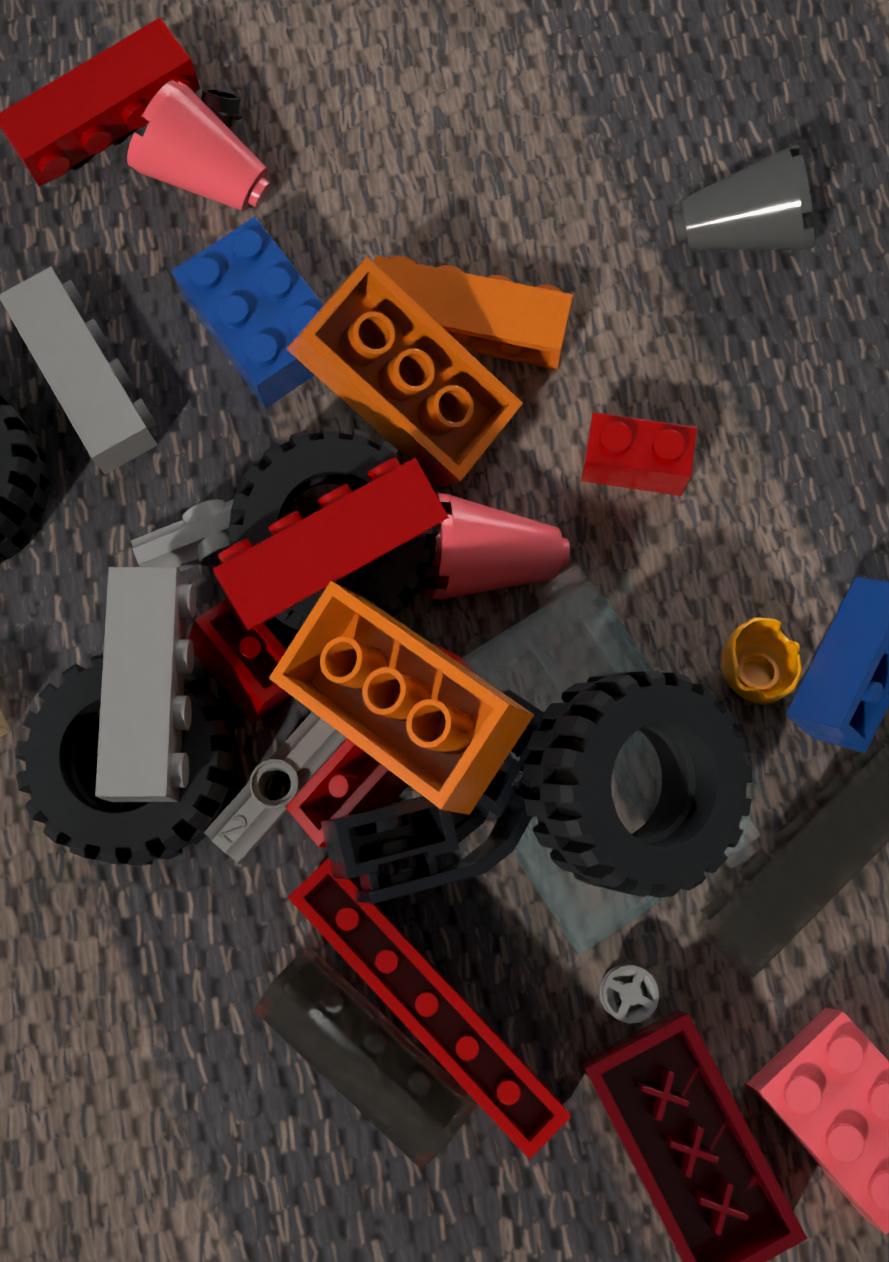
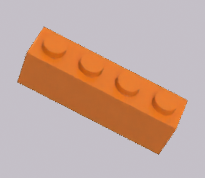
M375 255L374 263L468 352L558 370L570 317L573 294L564 293L552 285H538L534 287L514 283L511 279L501 275L483 277L468 274L460 268L451 265L433 267L418 264L405 256L396 255L387 258Z

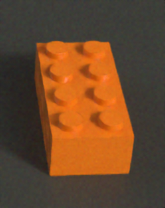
M368 257L353 270L286 348L409 460L416 458L424 474L440 488L460 482L523 404Z
M333 581L329 582L269 677L279 687L439 809L470 815L534 716L533 713L374 603Z

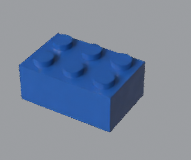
M256 217L251 218L171 271L184 300L265 409L315 376L286 348L321 309L323 304Z

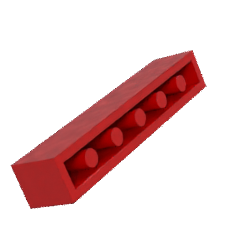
M329 858L326 859L287 898L530 1160L570 1119L571 1114L568 1108L376 903L366 904L356 901L354 890L361 889V887L353 878H334Z

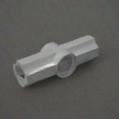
M215 499L199 503L188 509L182 515L181 521L131 540L138 565L140 567H177L181 572L199 564L204 567L218 565V554L230 547L229 524L233 500L225 502ZM286 510L284 517L289 515L288 510Z
M311 712L269 760L263 761L255 767L247 785L204 833L225 854L238 864H242L288 812L286 809L287 804L347 738L314 712ZM277 773L288 774L291 781L288 794L279 800H269L265 793V785L268 779Z

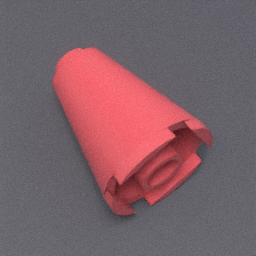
M174 80L166 83L156 93L142 115L143 118L149 121L143 137L136 132L132 136L127 154L128 166L142 175L240 211H246L250 205L258 208L266 198L271 187V182L266 180L268 168L187 85L180 81L177 83Z
M436 493L449 518L438 524V536L433 538L432 550H435L436 554L432 567L426 570L424 577H434L435 589H425L428 599L442 600L553 580L557 578L560 569L567 568L570 558V544L567 538H562L558 527L449 494Z

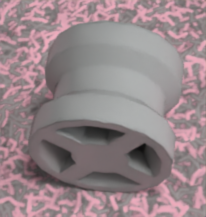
M622 964L609 969L602 977L599 986V997L605 1011L617 1020L629 1024L640 1023L649 1018L656 1010L659 1001V989L654 977L644 968Z

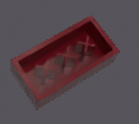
M677 1009L580 1061L681 1262H767L808 1239L688 1013Z

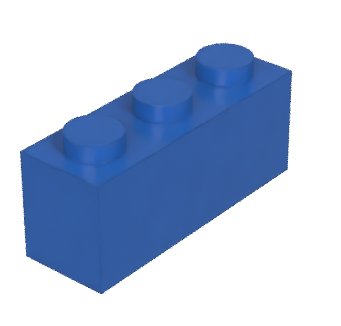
M855 577L846 597L840 603L838 612L823 642L816 651L809 670L799 689L795 692L786 715L810 737L816 740L866 754L889 707V582Z

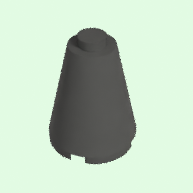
M799 145L787 147L681 199L682 210L672 212L677 242L687 240L689 250H805L813 248L815 244L814 227L807 228L805 218L809 217V212H813L804 158L803 155H799Z

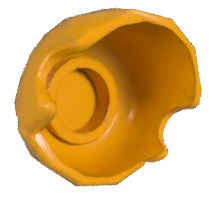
M753 617L738 626L730 635L720 656L721 672L729 687L747 702L759 705L774 704L793 692L802 674L801 659L798 654L800 644L788 639L781 631L782 623L773 618Z

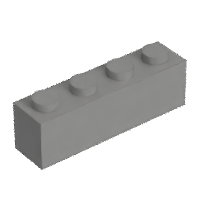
M49 267L0 294L3 306L93 461L104 474L113 471L157 446L155 439L149 431L157 423L142 398L135 402L131 401L125 389L132 386L133 383L118 358L108 362L102 349L110 344L94 318L85 323L79 310L87 305L71 279L62 284L53 268Z
M108 567L95 797L109 802H179L180 788H186L188 784L189 758L187 753H181L182 730H189L192 718L191 699L189 696H184L185 674L192 673L194 666L192 640H186L187 618H194L196 613V590L194 585L189 584V581L177 567Z

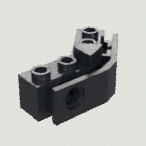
M509 689L501 691L533 713L534 716L470 815L441 810L424 796L321 821L333 877L351 879L359 876L362 888L354 890L356 901L375 904L487 873L515 850L533 817L527 816L524 797L531 796L530 782L522 781L523 775L518 783L514 782L519 771L523 772L524 764L532 763L534 751L528 749L527 746L533 731H543L546 726L541 720L544 712ZM498 818L486 841L458 863L438 868L435 856L459 850V842L480 827L486 819ZM410 856L416 858L417 866L399 870L400 873L377 876V871H379L378 865Z

